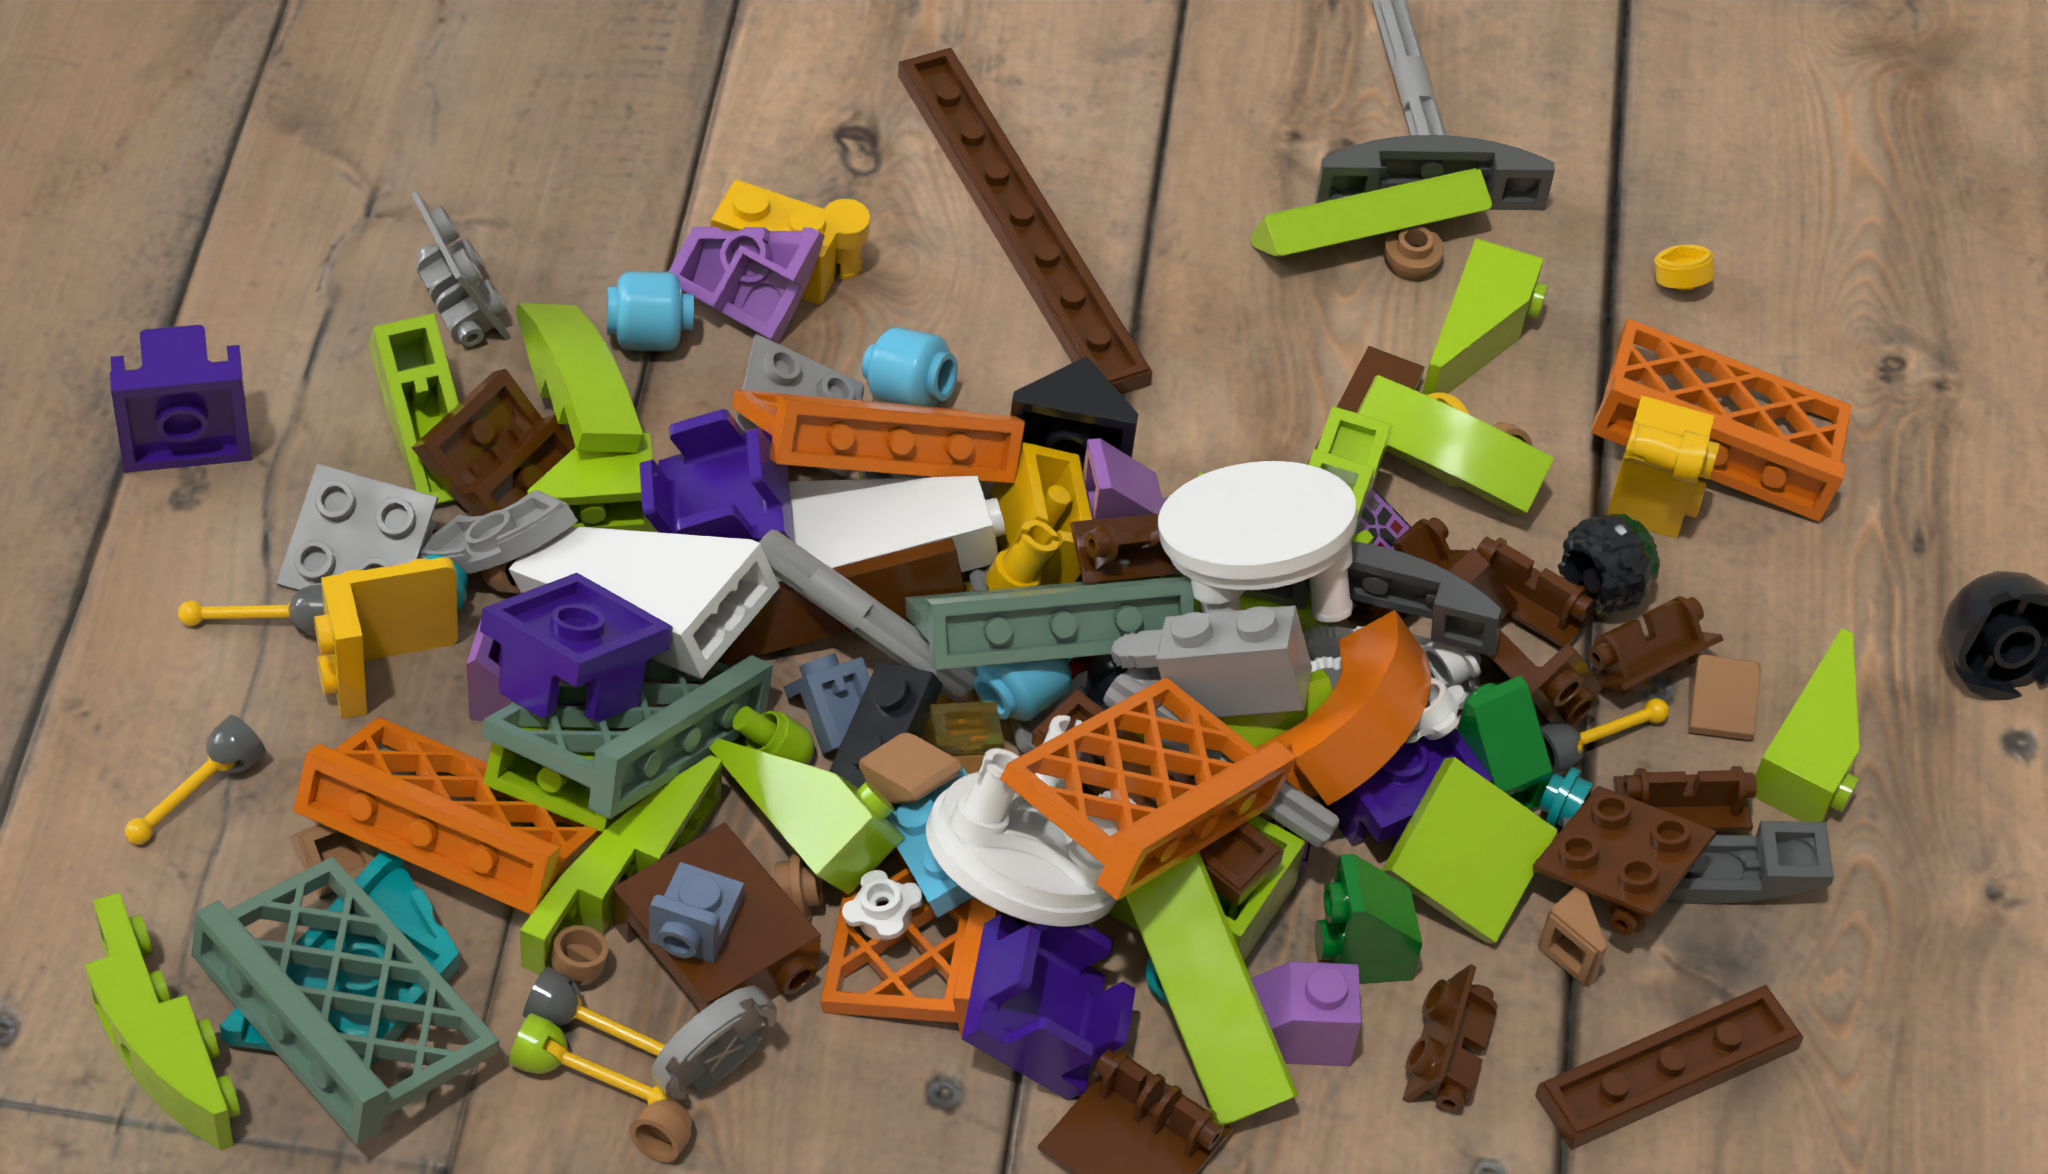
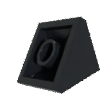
M1087 356L1014 391L1010 416H1016L1025 421L1022 442L1078 454L1082 473L1088 439L1100 438L1132 458L1139 414Z

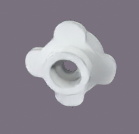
M1432 641L1423 646L1422 649L1428 656L1430 671L1436 679L1444 682L1447 688L1460 684L1466 689H1471L1475 686L1474 678L1481 674L1479 667L1481 663L1480 653Z
M1431 679L1430 693L1423 714L1405 742L1414 743L1423 736L1429 740H1436L1449 734L1459 723L1457 715L1459 705L1467 697L1463 687L1454 685L1447 688L1441 680Z
M881 870L867 872L861 878L862 888L854 900L844 904L842 908L843 918L850 926H860L862 932L872 939L884 941L897 938L909 928L912 922L911 909L919 907L922 903L921 889L915 883L900 884L888 879L887 874ZM879 902H888V904L884 906H876Z

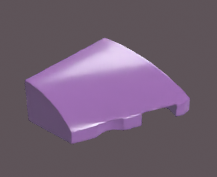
M693 227L668 272L678 276L681 283V291L694 294V298L779 344L807 287L825 235L811 227H803L802 231H769L765 227H745L740 231H724L719 227Z

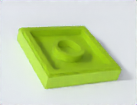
M1455 757L1446 758L1442 762L1382 871L1408 885L1413 894L1484 943H1496L1535 873L1533 864L1553 841L1558 830Z

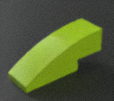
M1379 375L1375 376L1357 411L1358 414L1392 423L1391 436L1386 447L1387 452L1453 487L1461 486L1513 515L1528 512L1555 459L1522 440L1469 414Z

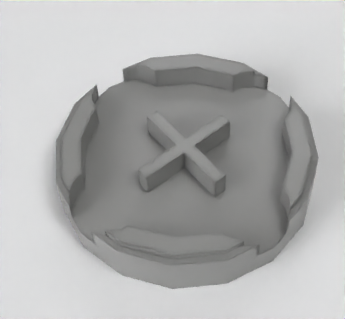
M754 985L737 989L723 996L695 1015L669 1040L659 1052L651 1067V1078L666 1097L672 1099H684L687 1093L684 1087L690 1084L697 1091L703 1088L708 1089L733 1072L759 1047L758 1043L763 1039L758 1034L757 1029L763 1022L767 1027L774 1026L777 1017V1006L761 988Z

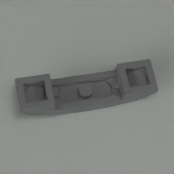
M1449 135L1390 137L1357 144L1323 158L1315 194V204L1476 168L1477 170L1481 169L1492 201V207L1489 210H1545L1555 167L1554 162L1537 154L1483 139Z
M1351 541L1353 562L1347 568L1351 600L1432 619V642L1495 656L1498 647L1501 608L1487 595L1450 571L1423 559L1389 548ZM1309 578L1277 588L1244 590L1242 595L1285 606L1295 605L1297 609L1304 610L1310 595Z
M1572 817L1562 818L1561 830ZM1760 821L1756 836L1716 835L1698 858L1693 868L1680 881L1675 891L1669 895L1665 903L1723 904L1750 902L1795 895L1831 885L1834 875L1826 822Z

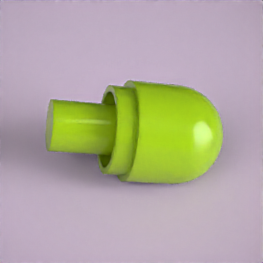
M748 706L742 707L735 714L732 726L736 731L747 737V747L806 765L812 760L814 755L812 735L803 725L786 714L774 711L759 714Z

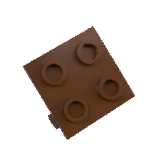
M1598 785L1533 864V870L1610 901V925L1619 934L1629 936L1633 932L1638 933L1646 928L1649 923V917L1652 918L1658 909L1664 905L1683 877L1693 868L1698 858L1716 837V831Z
M1108 1049L1095 1066L1094 1072L1099 1075L1098 1078L1038 1145V1150L1073 1174H1197L1230 1135L1233 1128L1229 1125L1223 1126L1217 1122V1113L1211 1108L1206 1110L1182 1094L1183 1090L1177 1085L1172 1087L1167 1084L1164 1076L1159 1073L1154 1075L1132 1060V1055L1124 1050L1117 1054L1113 1050Z

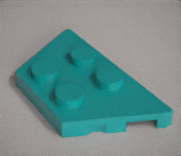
M382 850L354 881L443 979L448 982L460 968L459 951L446 929L436 922L430 901L423 889H417L404 867V860ZM338 897L327 910L342 913L344 902ZM310 927L295 945L334 951L338 931ZM346 933L343 952L383 959L385 947L376 937ZM289 963L287 975L296 985L326 989L330 969ZM338 971L335 991L376 997L380 977ZM388 979L384 999L426 1005L427 994L417 983ZM237 1007L219 1025L222 1041L231 1046L274 1051ZM330 1010L328 1022L337 1032L368 1037L372 1016ZM380 1018L376 1038L395 1041L411 1022ZM359 1055V1057H360L362 1060H364V1056H363V1055ZM372 1057L371 1064L374 1065L379 1058Z

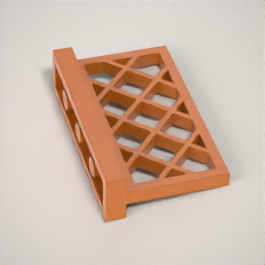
M1627 318L1620 333L1603 401L1594 418L1591 433L1626 447L1641 396L1714 415L1709 441L1720 443L1710 480L1820 522L1844 479L1846 464L1841 461L1852 405ZM1633 344L1654 351L1660 359L1647 362ZM1698 368L1708 372L1716 381L1704 384L1692 369ZM1672 373L1684 388L1671 391L1659 376ZM1754 390L1767 395L1772 403L1760 406L1749 391ZM1729 395L1740 411L1727 413L1716 398ZM1805 412H1811L1832 421V425L1817 428ZM1785 417L1798 433L1784 435L1773 420Z
M734 389L732 402L734 410L772 436L769 458L777 464L930 477L978 476L979 481L1015 483L1025 421L1016 416L975 413L964 409Z
M1165 677L1007 763L1000 779L1105 865L1096 884L1118 901L1272 807L1297 756L1278 741L1260 751L1257 750L1169 678ZM1162 704L1183 722L1157 717L1155 707ZM1116 729L1142 734L1145 744L1117 738ZM1161 739L1188 744L1189 753L1163 748ZM1206 749L1220 751L1234 763L1208 758ZM1076 751L1104 756L1106 766L1077 760ZM1122 761L1149 766L1151 776L1123 770ZM1167 770L1194 776L1196 786L1169 780ZM1035 774L1064 779L1066 789L1048 786ZM1082 783L1110 789L1112 799L1083 793ZM1128 793L1155 798L1157 809L1130 803ZM1087 816L1115 821L1118 832L1109 836L1089 820Z
M377 717L334 750L318 744L306 753L293 809L295 813L530 915L548 893L551 884L602 834V832L547 811L545 808L489 788L488 785L483 784L487 768L486 762L381 717ZM381 743L397 751H379L377 745ZM391 772H415L417 776L392 775ZM436 772H449L456 776H438ZM450 797H474L476 801H452ZM495 797H507L514 801H497ZM510 822L533 823L535 827H512ZM555 823H568L575 827H557Z
M895 847L892 853L906 868L890 879L900 884L915 883V878L897 847ZM860 884L850 895L843 892L820 1000L823 1013L958 1023L960 1036H962L984 923L1001 913L1007 917L1010 915L998 911L973 897L964 902L962 908L957 906L947 912L958 924L957 932L933 947L918 930V928L936 917L933 909L927 902L912 912V922L909 928L899 937L884 941L871 939L866 942L854 929V926H850L845 922L842 914L844 904L854 900L862 886ZM882 901L877 903L876 906H884L888 902ZM907 936L922 955L894 973L878 955ZM852 944L856 950L849 954L850 947ZM950 956H952L951 965L946 961ZM867 962L883 979L882 982L865 993L841 991L844 978ZM935 967L947 981L944 999L915 997L906 986Z

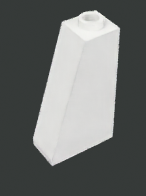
M978 476L789 481L794 542L831 568L952 538L957 549L961 572L991 565L998 555L995 537L1006 534L998 500L996 497L985 500Z
M569 527L549 542L519 557L509 568L521 593L571 574L579 573L673 626L670 649L650 657V659L701 679L780 588L761 543L751 539L590 527Z

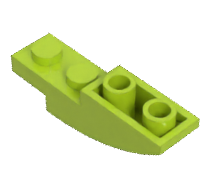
M120 892L92 900L99 936L106 957L86 963L84 967L91 1001L103 1030L118 1057L140 1087L168 1115L188 1131L218 1150L234 1146L229 1119L241 1115V1111L229 1074L216 1078L210 1060L220 1058V1052L209 1018L195 1019L187 995L170 999L168 988L160 969L148 973L143 957L153 954L143 917L141 914L128 917Z

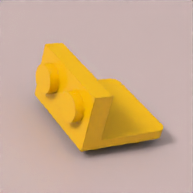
M421 558L405 564L369 570L354 569L338 575L321 577L324 615L314 616L316 638L321 655L317 656V664L323 694H336L341 719L367 715L364 661L451 646L458 640L456 570L450 558Z

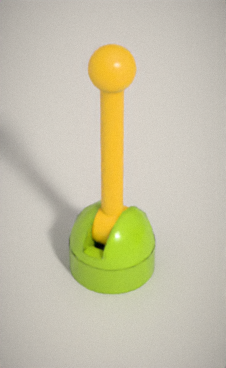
M530 1013L525 1019L510 1052L508 1064L528 1073L544 1074L555 1070L559 1065L563 1064L647 1100L648 1105L653 1101L662 1099L675 1101V1099L666 1097L658 1086L652 1088L568 1052L566 1036L561 1028L550 1020L534 1013Z

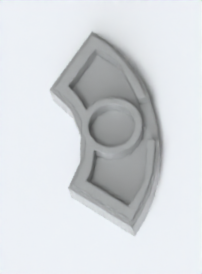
M534 490L502 510L474 517L457 515L424 541L418 559L430 554L441 555L457 563L466 574L475 573L507 563L537 549L578 522L567 503L539 490Z

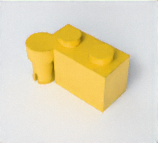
M735 179L712 216L711 227H719L724 231H740L745 227H765L769 231H802L803 227H811L825 235L823 244L801 298L802 300L821 305L834 282L837 264H840L839 279H851L861 272L863 266L862 246L868 240L870 214L869 210L856 200L838 199L829 203L823 209Z
M1641 396L1606 515H1621L1624 513L1632 518V520H1638L1650 532L1677 539L1684 516L1697 518L1707 484L1706 482L1698 481V477L1710 479L1720 445V443L1709 441L1714 415Z
M1022 442L1015 483L997 482L991 490V497H996L998 500L1006 534L999 536L1001 552H999L985 573V582L989 590L1075 582L1081 574L1070 523L1092 520L1079 455Z

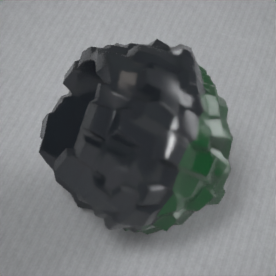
M1624 513L1621 515L1594 514L1590 518L1582 520L1572 530L1568 531V537L1564 540L1562 546L1564 549L1562 561L1557 565L1559 573L1564 576V579L1574 585L1586 586L1592 593L1601 591L1599 600L1594 602L1591 610H1603L1607 614L1633 609L1640 604L1643 598L1648 596L1649 588L1652 586L1653 581L1658 578L1660 559L1654 538L1638 520H1632V518Z

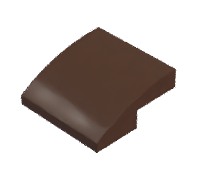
M505 368L492 372L411 448L443 487L474 517L502 510L528 495V489L573 450L575 444L572 436L563 424L557 423L555 415L541 417Z

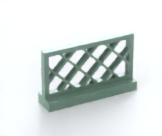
M1187 576L1162 579L1156 577L1084 585L1082 581L905 597L906 617L929 641L930 665L935 670L1111 654L1110 646L1113 645V641H1116L1118 637L1124 636L1125 633L1131 634L1133 632L1137 634L1139 631L1163 629L1165 617L1180 616L1194 612V595L1191 579Z
M753 655L733 667L717 661L701 679L655 660H647L644 680L672 681V684L643 683L641 700L635 708L595 723L585 717V706H556L554 714L541 718L513 702L483 719L482 737L591 788L588 809L611 819L673 780L677 775L712 755L713 752L709 749V746L717 738L733 742L741 737L743 734L736 731L732 726L733 718L745 706L752 708L759 714L766 712L773 664ZM560 679L557 704L586 703L589 683L576 688ZM686 681H706V683L687 684ZM648 704H670L667 707H648ZM520 727H547V730H524ZM561 727H594L595 731H561ZM608 728H630V729L627 730V731H609ZM573 752H595V756L593 759L588 760Z
M333 856L229 910L218 900L195 912L191 956L357 1146L381 1133L383 1117L498 1053L500 1040ZM327 884L344 902L342 913L302 906L304 896ZM259 919L289 923L285 943L254 938L245 927ZM297 925L338 931L334 951L293 944ZM346 933L376 937L385 947L384 958L344 953L343 947ZM289 963L330 969L326 989L296 985L287 975ZM338 971L380 977L376 997L335 991ZM393 979L417 983L427 994L426 1005L384 999L387 980ZM330 1010L372 1016L368 1037L337 1032L328 1022ZM380 1018L422 1024L418 1045L376 1038ZM430 1025L460 1030L471 1042L456 1051L426 1046ZM359 1055H363V1056H364V1060H362V1059L359 1057ZM372 1057L414 1063L413 1075L387 1088L370 1069ZM422 1065H427V1066H428V1067L422 1069Z

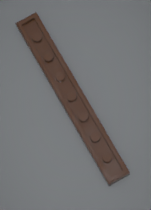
M952 48L900 61L898 66L900 81L1071 362H1076L1087 356L1121 395L1151 386L1153 373Z

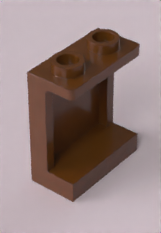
M1474 548L1449 570L1476 587L1501 608L1500 621L1518 605V602L1492 566ZM1499 629L1498 647L1495 656L1480 653L1505 681L1519 675L1523 677L1529 686L1535 711L1548 724L1558 722L1577 723L1592 710L1597 701L1596 695L1602 690L1600 682L1581 655L1570 644H1566L1545 665L1538 667Z
M725 822L612 887L613 926L627 943L641 936L696 1003L699 1012L723 996L737 989L752 985L761 988L771 1000L782 993H796L813 979L819 969L821 934ZM680 862L744 883V899L714 963L696 957H677L665 951L660 945L649 942V906L655 895L664 896Z

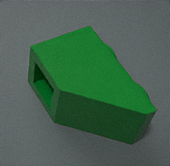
M1521 675L1498 685L1495 683L1482 685L1465 699L1457 731L1492 777V784L1530 811H1537L1553 771L1529 686Z
M1355 854L1340 855L1334 881L1324 885L1325 918L1316 920L1314 936L1318 959L1328 960L1329 963L1358 964L1359 984L1412 981L1423 943L1411 888Z

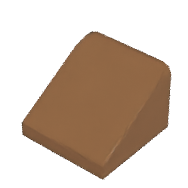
M1699 655L1689 679L1688 732L1752 741L1755 732L1761 677L1760 663L1750 660Z
M910 733L897 735L859 761V768L866 782L874 786L892 805L918 801L960 774L959 771L963 769L959 759Z
M323 824L300 831L290 837L305 870L333 856L355 880L377 856L374 846ZM328 884L315 890L318 897L334 892Z
M1574 887L1549 910L1538 947L1582 985L1589 988L1596 980L1607 944L1586 891Z

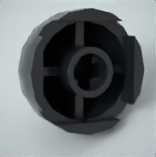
M1996 571L1980 576L1970 582L1950 602L1942 627L1944 652L1950 664L1970 691L1986 699L2011 700L2023 696L2018 690L2014 689L2016 687L2027 686L2034 680H2037L2041 686L2048 682V585L2027 573Z

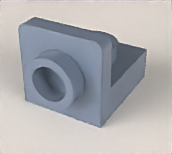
M836 653L799 666L802 677L783 687L787 699L802 696L822 754L840 748L870 680L863 657L839 664Z
M680 862L664 896L655 895L649 906V942L660 945L665 951L677 957H696L714 963L744 899V883Z

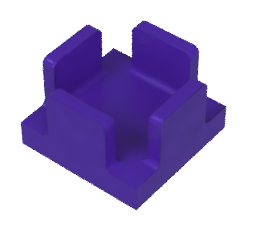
M202 325L146 329L140 332L142 366L139 369L126 370L124 355L110 357L111 395L124 473L252 461L240 345L227 346L228 361L210 362L207 356L205 328Z
M720 409L671 424L669 426L670 440L681 454L659 460V466L653 459L640 463L642 510L645 517L658 533L751 539L759 542L767 532L773 529L794 542L788 466L777 464L769 458L772 436L769 433L761 430L759 427L748 430L745 433L728 410Z
M579 573L571 574L484 607L482 609L480 625L481 633L501 644L498 663L499 667H501L498 689L503 696L535 715L545 718L556 712L560 679L576 688L589 683L584 715L595 723L638 706L641 700L646 662L650 657L670 649L673 626Z
M1454 728L1449 734L1436 740H1429L1423 736L1414 743L1405 742L1393 757L1373 776L1327 806L1320 795L1319 799L1326 809L1337 815L1339 819L1338 828L1351 845L1363 841L1368 829L1377 843L1394 836L1392 849H1394L1444 759L1455 757L1492 783L1493 779L1457 729Z
M1001 913L984 923L961 1039L1064 1099L1070 1100L1086 1092L1091 1063L1100 1058L1106 1050L1111 1049L1114 1051L1126 1043L1135 988L1125 982H1120L1103 991L1106 975L1089 965L1110 955L1112 940L1089 925L1061 927L1036 924L1033 927L1030 925L1024 927Z

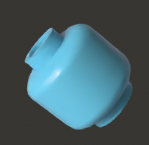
M627 271L620 275L617 280V286H607V335H616L617 342L622 349L627 351H672L680 342L681 330H693L694 294L682 293L680 280L674 273Z
M894 327L886 330L877 339L875 344H871L867 348L862 361V373L864 378L868 380L872 396L878 402L936 407L941 401L947 400L952 394L957 380L958 365L955 355L950 352L943 338L932 333Z
M1072 658L976 666L978 675L974 679V688L982 703L995 716L1001 719H1008L1010 717L1016 721H1031L1064 696L1071 687L1072 672L1068 663Z

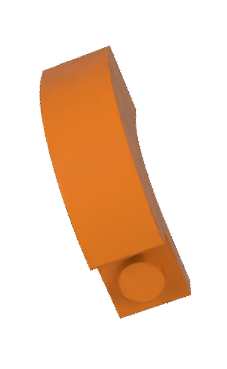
M1396 610L1339 639L1342 663L1341 674L1329 697L1305 720L1255 747L1260 751L1278 741L1295 754L1297 759L1286 780L1310 798L1319 794L1327 806L1359 787L1393 757L1416 727L1427 704L1431 687L1428 656ZM1263 813L1267 820L1272 819V817Z

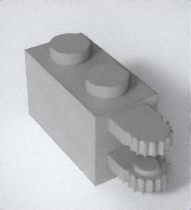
M1295 605L1270 608L1257 606L1247 610L1214 613L1190 612L1180 616L1165 617L1163 629L1139 631L1137 634L1133 632L1131 634L1125 633L1124 636L1118 637L1116 641H1113V645L1110 646L1111 655L1117 667L1122 666V669L1128 668V671L1122 674L1131 676L1146 687L1167 677L1216 717L1301 711L1305 708L1312 665Z

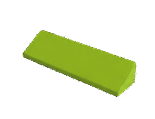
M1474 168L1266 214L1249 239L1251 245L1273 256H1285L1486 211L1492 207V201L1481 169L1477 170Z
M1199 851L1126 895L1212 1110L1217 1113L1216 1121L1225 1126L1299 1096Z

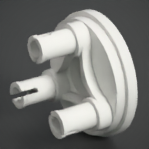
M1260 461L1236 464L1192 479L1171 494L1163 504L1158 516L1161 545L1170 557L1173 565L1182 574L1191 579L1193 595L1195 599L1200 601L1202 613L1241 610L1240 596L1244 593V590L1277 588L1309 578L1312 602L1311 615L1314 619L1328 623L1338 622L1352 614L1353 604L1350 599L1347 568L1353 562L1351 539L1357 526V508L1354 493L1338 476L1315 466L1295 462Z
M1058 715L1053 717L1043 744L1066 731L1070 722V716ZM1077 719L1074 727L1082 723V721ZM1000 748L989 749L983 757V764L979 772L961 777L938 796L926 822V838L929 848L946 874L978 900L998 911L1025 921L1061 927L1092 923L1104 917L1113 908L1116 900L1096 884L1105 865L1000 779L1007 763L1019 757L1013 752ZM1076 751L1077 760L1080 761L1083 752ZM1035 774L1048 786L1066 789L1064 779ZM1105 791L1103 795H1098L1100 797L1112 799L1110 791ZM1129 798L1130 803L1136 804L1131 798ZM1087 816L1089 820L1109 836L1118 832L1115 821Z

